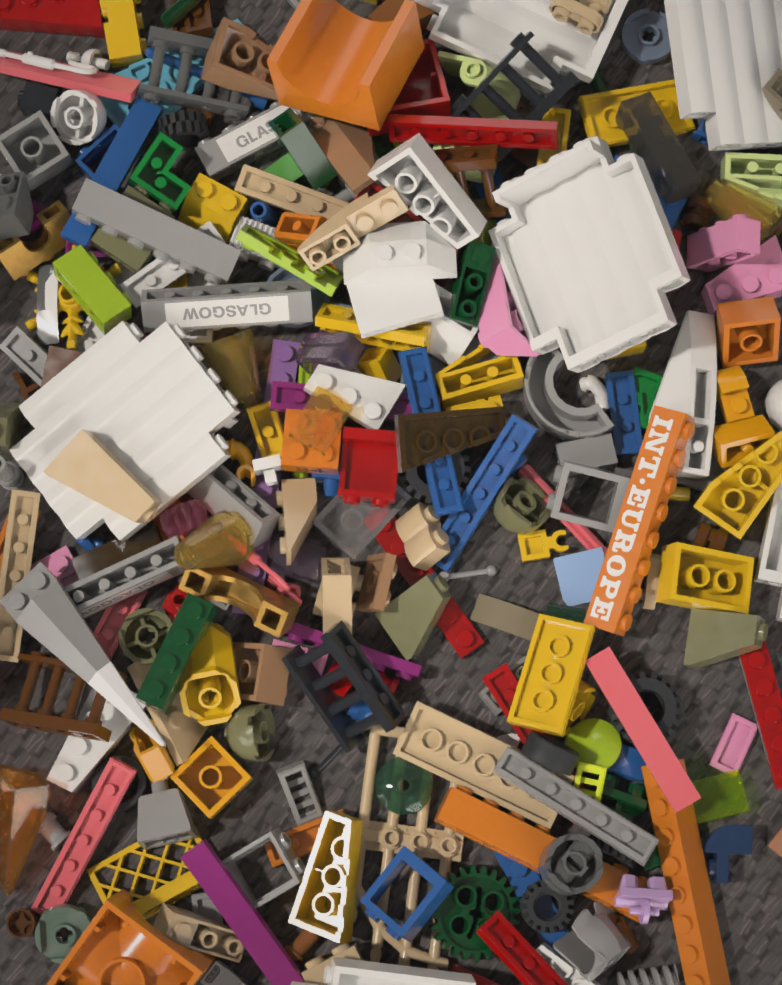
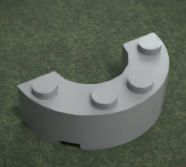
M558 349L536 357H529L524 374V401L530 415L544 431L565 441L594 437L612 432L614 424L598 403L590 407L576 408L566 404L558 397L553 385V376L564 361L563 355Z

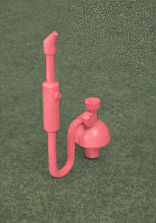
M220 523L218 534L229 540L234 545V549L254 566L259 565L269 574L266 585L271 589L274 588L275 592L302 605L300 587L294 583L285 582L282 577L262 561V557L242 542V540L237 541L229 534L224 525Z

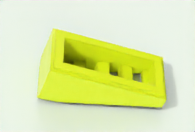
M578 761L573 786L588 796L595 797V800L601 803L607 767ZM583 771L599 774V779L582 777ZM580 784L597 786L596 791L580 788Z

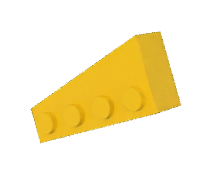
M100 0L103 19L106 20L103 24L112 68L129 66L144 59L145 50L148 48L146 37L141 38L140 29L145 28L142 12L137 13L136 4L141 3V0Z

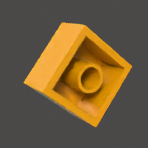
M213 736L208 738L186 762L169 776L209 819H213L254 779Z

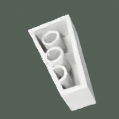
M420 133L378 159L367 174L374 181L379 180L386 187L393 184L406 204L410 206L409 210L416 216L419 214L430 223L429 226L456 249L479 237L487 223L485 217Z
M92 688L78 716V720L85 721V718L89 717L96 694L94 688ZM106 699L100 720L103 727L112 731L109 742L68 736L46 780L70 792L77 793L94 774L100 763L108 757L136 724ZM138 701L140 706L146 712L148 710L146 705Z

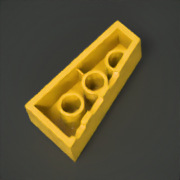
M325 810L288 923L337 943L352 942L363 820L339 811Z

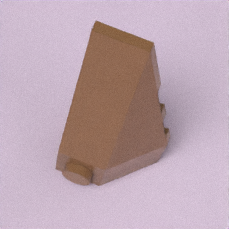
M224 17L206 54L201 79L226 89L278 100L266 61L274 46L271 44L267 46L256 37L257 33L251 28Z

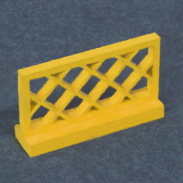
M196 828L198 838H194V839H195L196 843L198 844V843H200V842L203 841V840H202V838H201V836H200V834H199V832H198V830H197V828ZM194 839L188 840L187 843L177 842L173 844L186 847L185 852L194 847L192 845ZM136 842L87 869L88 875L103 904L108 898L113 896L114 891L119 892L121 890L116 888L121 872L134 875L135 877L128 893L132 895L131 902L133 897L139 898L132 904L144 919L158 913L162 902L172 905L202 887L190 871L183 874L184 868L188 869L183 861L178 863L167 860L171 844L165 846L162 858L147 854L149 849H143V852L136 851L142 848ZM131 853L141 856L136 872L122 868L125 857ZM146 857L160 861L156 877L141 874ZM119 860L117 866L111 865ZM165 863L179 867L176 879L170 882L160 879ZM106 867L116 870L111 886L101 884L96 873ZM140 877L154 881L151 892L145 896L135 894ZM159 883L165 884L157 889ZM103 888L109 890L108 896L106 895Z

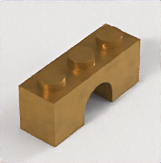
M60 200L36 215L42 224V231L37 239L30 242L22 241L18 237L0 240V261L14 281L27 276L34 267L42 262L51 260L55 253L66 247V240L61 238V232L71 215Z

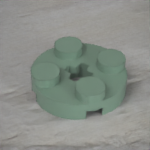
M59 904L45 910L41 914L35 929V943L38 950L49 957V960L61 964L92 921L87 915V911L82 907L71 904ZM66 927L73 934L68 936V940H62V936L56 935V932Z

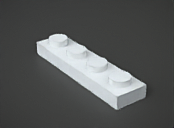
M210 221L197 229L226 243ZM157 258L120 284L119 287L127 293L133 306L137 309L141 306L142 290L166 288L187 272L178 267L179 263L171 259L165 262Z

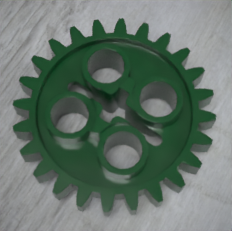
M468 865L466 873L463 867H457V876L451 872L446 873L449 882L455 887L430 917L435 922L430 924L428 928L438 930L433 939L436 941L444 939L440 948L447 950L451 947L450 955L454 957L461 951V959L465 961L468 960L471 954L472 959L478 962L481 953L484 958L491 959L490 950L492 949L480 938L476 931L498 910L512 925L520 924V921L513 918V914L521 912V909L513 907V903L517 902L519 897L509 895L514 887L511 885L503 886L507 878L500 876L496 879V870L491 869L487 874L485 866L480 865L476 872L474 865ZM465 887L468 891V898L465 902L460 903L458 892ZM480 887L481 890L477 896L476 889ZM489 894H493L496 898V903L492 908L488 909L485 905V900ZM470 909L478 910V915H469ZM456 917H460L462 919V927L459 931L454 932L452 930V921ZM469 931H470V932H471V938L468 939V938H467V934H468Z

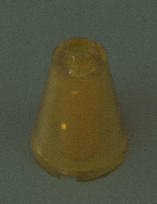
M724 178L720 182L715 179L705 191L708 194L706 201L721 221L729 220L735 214L749 215V219L761 221L760 242L770 232L768 230L773 223L776 224L782 216V208L779 205Z
M251 328L200 347L201 354L209 366L218 374L225 390H229L239 402L237 405L242 404L244 409L259 403L257 398L262 396L254 334Z
M221 510L175 546V561L184 570L243 564L251 557L254 544L250 545L249 536L252 535L251 528L238 512Z

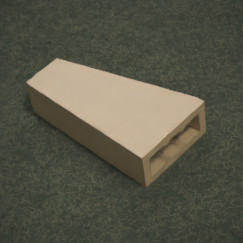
M82 429L43 471L49 477L135 523L150 522L158 514L159 510L157 508L162 503L133 472L88 430Z

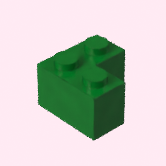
M160 132L127 182L134 187H140L150 195L149 197L158 203L161 202L167 205L174 213L191 189V186L169 172L183 147Z

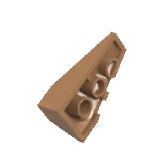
M317 115L310 120L306 127L337 174L355 195L375 182L367 175L376 162L373 154L375 145L372 142V136L368 134L367 127Z

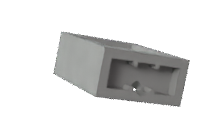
M563 460L562 466L556 465L553 482H557L555 493H549L546 509L550 510L551 518L613 533L631 477ZM570 471L616 482L606 522L560 511Z
M280 828L270 831L222 860L256 909L301 883L306 870L303 861L299 857L296 858L290 848L292 847V842L285 832H281ZM272 841L293 879L256 900L236 862Z

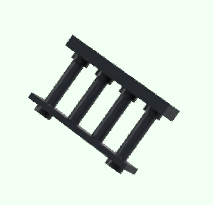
M531 31L525 35L520 32L510 43L513 48L467 97L462 94L452 104L451 107L454 111L450 115L458 117L463 113L469 118H483L470 105L482 92L508 119L539 121L572 87L578 78L571 71H567L565 74L562 72L558 73L528 43L534 34ZM519 51L551 81L549 84L552 88L546 95L542 92L539 94L509 64ZM500 71L531 101L530 105L533 108L526 116L523 113L519 114L489 84ZM499 147L500 155L498 161H501L513 148Z
M341 620L320 637L323 641L322 644L306 653L300 645H297L281 660L336 737V740L345 752L348 753L363 739L362 732L380 723L387 733L395 729L407 714ZM331 653L340 667L321 677L312 662ZM347 676L356 691L337 700L328 686ZM364 700L373 714L353 723L349 715L346 714L345 709Z

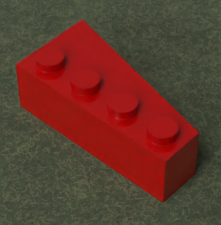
M0 0V30L35 31L55 35L57 33L71 34L79 37L94 36L106 39L100 0Z

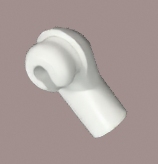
M595 375L582 377L579 380L581 390L584 392L591 391L594 394L595 404L598 403L604 412H608L609 402L605 385Z

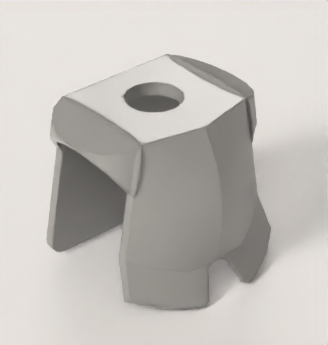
M597 901L594 902L595 913L593 916L588 909H584L571 926L573 930L553 944V948L573 965L588 982L593 981L619 961L630 947L628 939L609 918L605 905Z

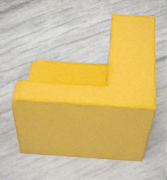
M367 348L356 364L363 375L397 382L402 374V369L392 349Z

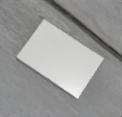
M433 278L346 285L362 339L444 316Z

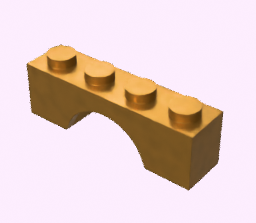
M199 556L187 563L178 588L205 601L213 600L233 605L246 612L252 618L253 626L278 638L292 629L301 605L203 556Z

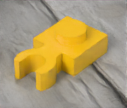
M545 529L526 534H517L522 563L550 558L549 550L552 549L559 553L566 552L569 546H559L556 542L558 537L566 536V531L558 530L550 537H547Z

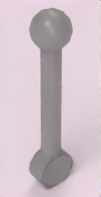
M489 565L486 569L451 574L441 572L439 575L448 582L449 579L484 574L494 576L497 573V569L495 566Z

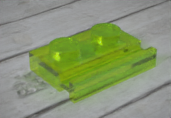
M739 769L691 781L701 796V799L693 803L697 824L750 811Z

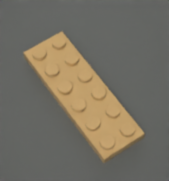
M420 701L416 702L392 754L457 785L463 786L548 829H551L558 814L492 772L508 746L524 755L520 749ZM540 765L570 785L575 778L573 774L567 776Z

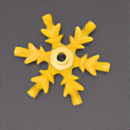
M117 262L106 270L112 277L123 272ZM102 265L100 269L105 272V268ZM31 271L27 275V280L38 284V273ZM58 280L57 314L59 315L60 311H66L68 317L62 322V324L67 325L62 331L61 337L68 336L66 349L76 351L78 350L77 334L84 335L83 329L78 324L84 322L78 317L79 312L83 311V309L65 287L60 285ZM37 316L25 322L30 331L37 328Z

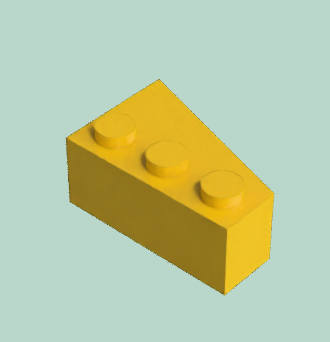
M480 344L477 349L466 356L463 355L435 374V385L438 395L441 396L443 411H445V407L484 398L487 399L523 388L524 375L518 357L499 356L495 359L475 363L491 352L488 347L485 348Z

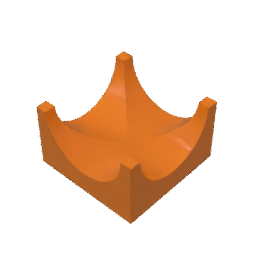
M122 889L105 901L47 985H196L216 958L207 953L190 950L159 932L135 909L131 902L132 895Z

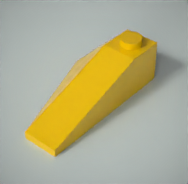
M782 430L710 482L693 507L722 529L728 531L732 536L741 539L782 481Z

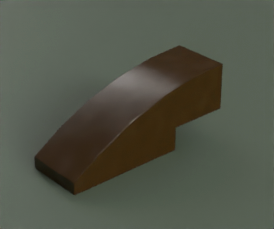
M151 526L139 530L127 541H120L117 538L71 560L77 576L81 580L163 542L158 527Z

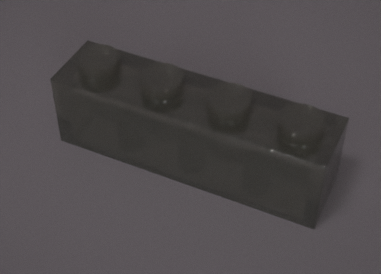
M651 92L621 101L616 114V123L626 134L631 150L643 158L657 195L663 199L665 205L694 196L702 180Z

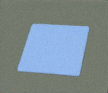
M602 547L553 559L562 598L569 607L591 601L605 558Z

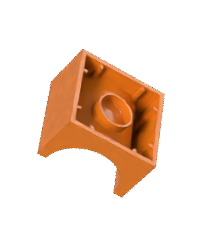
M301 0L266 60L279 105L380 131L424 49L416 2L404 0L394 20L378 22L352 13L337 0Z

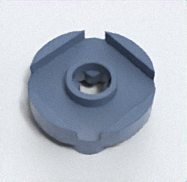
M641 9L632 13L627 18L621 32V44L631 59L643 65L653 64L662 61L670 54L671 49L665 13H657L651 11V9ZM644 31H647L648 34H655L652 42L642 39Z

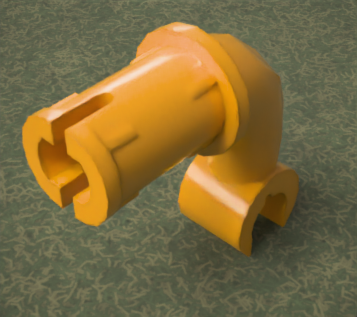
M231 438V441L226 440L229 448L226 450L231 455L229 458L231 460L236 459L240 463V467L236 472L237 478L240 480L245 477L251 479L252 488L256 483L252 453L248 447L239 441H235L234 438Z

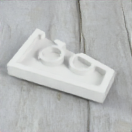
M319 364L306 383L304 391L367 429L379 430L404 391L406 384Z

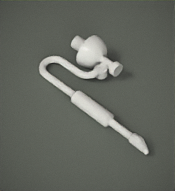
M0 48V57L22 60L23 64L49 70L57 68L90 75L97 73L99 69L108 70L110 68V60L104 59L99 49H89L82 56L78 52L69 51L66 56L69 65L56 63L55 59L34 55L31 51L21 55Z

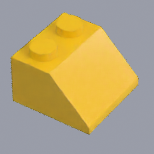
M199 173L185 197L177 221L196 230L210 221L226 244H229L239 217H245L250 209L248 198Z

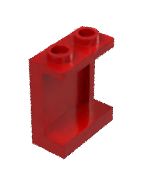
M344 427L338 499H343V503L349 505H360V501L372 502V506L389 507V503L395 504L398 475L395 431Z

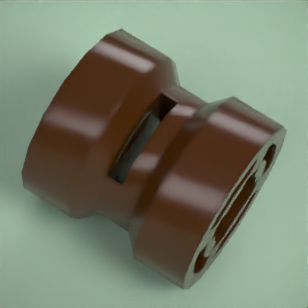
M698 195L688 196L686 202L687 211L683 213L680 224L686 228L699 231L700 228L708 226L709 221L707 217L712 213L714 202Z
M701 522L693 545L723 551L729 532L722 528L716 530L710 524Z
M30 908L14 910L7 917V930L15 938L32 936L35 933L39 916Z

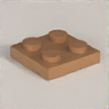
M380 553L367 556L363 573L364 579L358 594L355 610L365 613L382 612L388 606L391 598V592L389 591L390 582L397 573V563H395L397 555Z

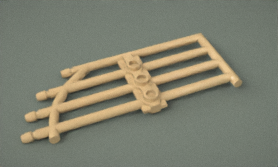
M380 724L370 728L358 819L363 820L354 922L358 915L357 907L360 905L363 912L367 909L360 902L366 893L361 886L366 850L383 852L380 875L392 861L394 854H397L403 846L413 851L422 860L423 857L440 859L439 874L447 881L449 880L446 873L451 872L452 861L461 862L464 836L444 827V830L427 828L434 773L424 768L422 770L416 826L398 824L406 760L395 755L387 823L370 821L380 737L398 738V743L405 727L397 726L387 733ZM450 781L449 788H457L458 785ZM411 866L403 925L415 911L418 903L421 875ZM390 886L377 901V905L386 913ZM365 913L373 927L372 949L370 951L371 962H380L382 956L381 948L385 939L399 952L398 965L410 966V959L412 958L427 964V969H448L449 959L440 957L442 940L436 941L433 939L438 930H432L428 953L413 947V940L409 942L401 938L397 941L385 931L388 927L386 923L381 919L377 923Z

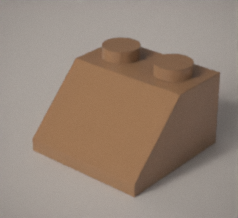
M233 642L241 701L284 706L289 671L281 659L292 649L262 643Z

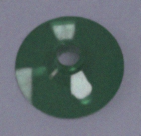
M396 757L386 762L376 776L375 791L378 800L387 810L396 814L408 815L419 811L427 804L432 794L433 783L429 771L401 757ZM407 780L409 782L408 790L401 791L398 788L399 781Z

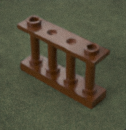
M498 144L433 150L448 171L454 175V179L469 198L464 171H481L486 198L471 199V201L485 218L496 219L506 216L508 208L496 203L492 192L496 191L492 169L497 168L500 151ZM418 214V216H419L421 219H423L424 221H426L427 223H429L425 218H423L421 215Z
M32 651L31 655L19 653L17 659L28 664L30 668L18 706L15 705L14 710L2 708L0 720L14 727L109 742L112 731L103 727L100 720L106 699L96 691L89 717H86L85 721L78 720L76 715L86 681L60 659L49 658L48 655L37 651ZM113 663L122 679L127 681L128 675L119 671V666ZM41 669L53 670L42 708L38 709L37 713H32L29 707ZM64 673H74L76 678L66 711L61 714V717H57L52 712Z

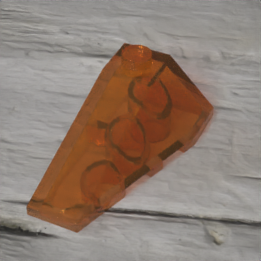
M0 764V887L6 895H10L14 890L46 814L47 801L51 798V788L39 773Z

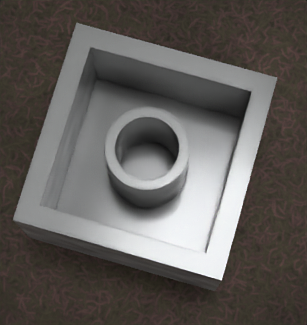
M41 110L0 135L1 152L14 172H25L30 192L75 164Z

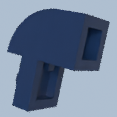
M723 825L708 834L702 848L705 853H713V859L708 860V876H713V882L728 883L729 854L752 855L753 825Z

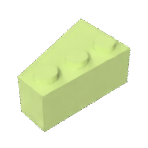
M725 152L721 161L720 189L782 212V155Z

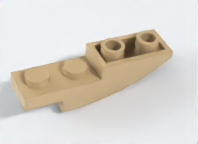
M393 184L371 197L368 193H365L325 221L297 248V251L313 272L361 244V237L407 212L408 206Z

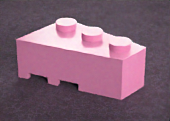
M776 235L760 245L759 255L736 262L705 284L701 294L708 314H712L714 317L717 316V303L782 296V251Z

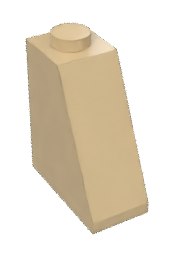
M350 557L321 558L323 634L341 620L352 634V575Z

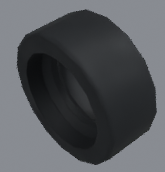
M530 731L521 750L531 760L567 776H571L580 757V754L569 746L536 731Z
M124 755L114 756L138 770L135 774L137 778L135 792L129 798L122 800L117 809L128 810L138 805L140 796L146 795L148 776L137 760ZM110 758L103 760L96 768L92 777V790L95 788Z

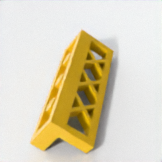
M323 303L315 316V326L320 327V336L399 351L426 346L429 353L432 323L420 322L362 339L353 308Z

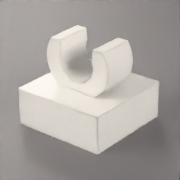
M280 454L252 460L256 476L264 474L267 487L278 484L276 471L283 470Z

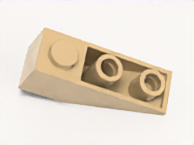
M315 478L281 479V491H276L277 508H282V514H280L278 519V530L284 531V537H280V554H286V565L292 564L317 517Z
M162 902L153 925L159 932L186 948L240 963L245 947L231 927L189 910Z

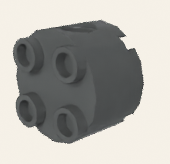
M567 834L554 839L545 846L540 856L538 871L549 889L561 895L571 896L588 891L599 882L603 874V856L600 848L592 839L582 834Z

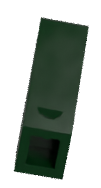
M472 240L459 249L456 261L457 278H453L451 320L477 327L496 250L495 247Z

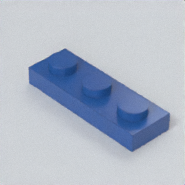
M633 370L605 373L609 415L611 422L614 424L612 438L616 456L637 455L643 441Z

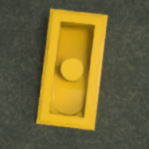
M270 401L248 407L246 410L261 457L280 454L281 457L284 431L278 412L270 411Z

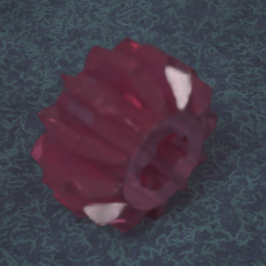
M199 499L180 503L165 510L159 516L162 529L169 539L174 536L181 538L203 529L210 522L207 509Z

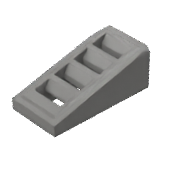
M303 760L276 770L297 826L324 816ZM301 771L303 776L286 782L285 777ZM304 782L306 783L307 787L292 793L290 792L289 788ZM310 793L311 798L295 804L293 799ZM314 804V810L299 815V809Z

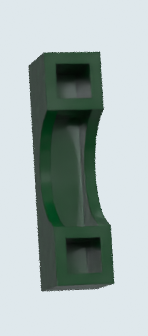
M187 593L136 695V699L140 703L165 715L167 714L179 690L185 667L198 643L206 636L217 614L214 604Z

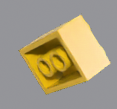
M680 542L662 546L656 602L689 609L695 608L748 614L754 558Z

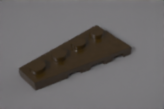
M505 406L394 415L398 472L403 473L411 470V468L425 465L436 459L498 438L506 425Z

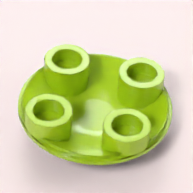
M592 718L574 725L568 732L564 744L580 754L578 761L607 767L608 769L617 761L621 753L622 740L611 723L602 719Z

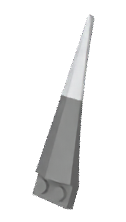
M39 562L0 600V604L16 620L15 622L160 746L166 747V742L105 653L63 584L44 563Z

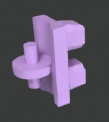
M624 874L620 880L619 890L614 897V907L629 908V914L638 915L640 924H647L650 916H659L660 910H667L669 901L673 900V890H667L664 877H650L647 881V888H638V877Z

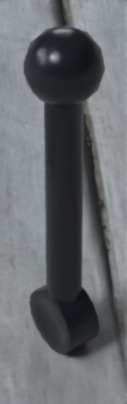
M339 744L316 768L310 769L309 777L317 779L320 775L319 772L343 747Z

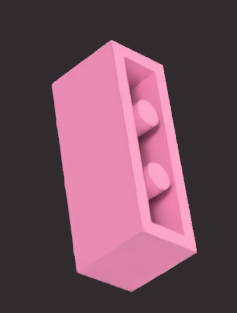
M735 214L729 220L717 221L714 226L700 228L698 232L688 235L686 268L711 272L759 255L761 221L749 219V215Z

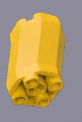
M213 622L206 636L194 649L183 672L179 687L183 713L190 718L191 716L196 718L198 723L203 726L227 722L232 716L234 709H237L241 704L231 634L224 630L223 626Z

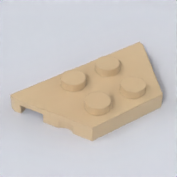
M135 662L128 666L127 669L139 691L151 665ZM178 690L166 715L146 706L162 738L166 742V746L176 766L187 761L209 725L203 726L198 723L196 718L192 716L190 718L183 713Z

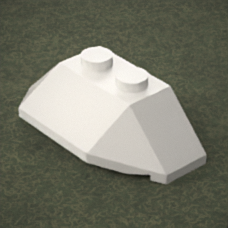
M426 221L386 223L361 237V244L346 252L343 256L344 285L432 278H457L456 249L433 230Z

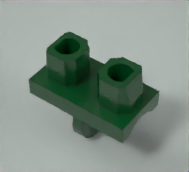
M606 774L601 804L629 820L630 815L640 818L648 800L644 799L645 786L630 783L627 793L617 790L620 779Z

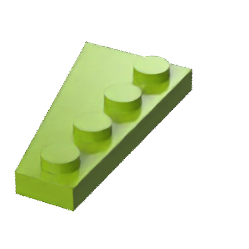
M245 224L240 229L236 240L241 242L244 248L258 252L269 261L276 263L332 297L344 278L340 271L326 264L312 272L297 249L248 224Z

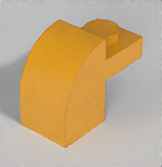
M738 365L717 370L716 402L719 401L725 423L755 416L747 390L749 384L742 368Z

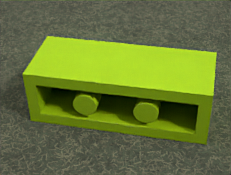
M78 245L53 262L54 275L100 331L106 335L120 322H126L132 318L131 306L133 303L126 292H120L116 288L115 280L111 274L100 269L95 255L91 251L86 252L81 245Z

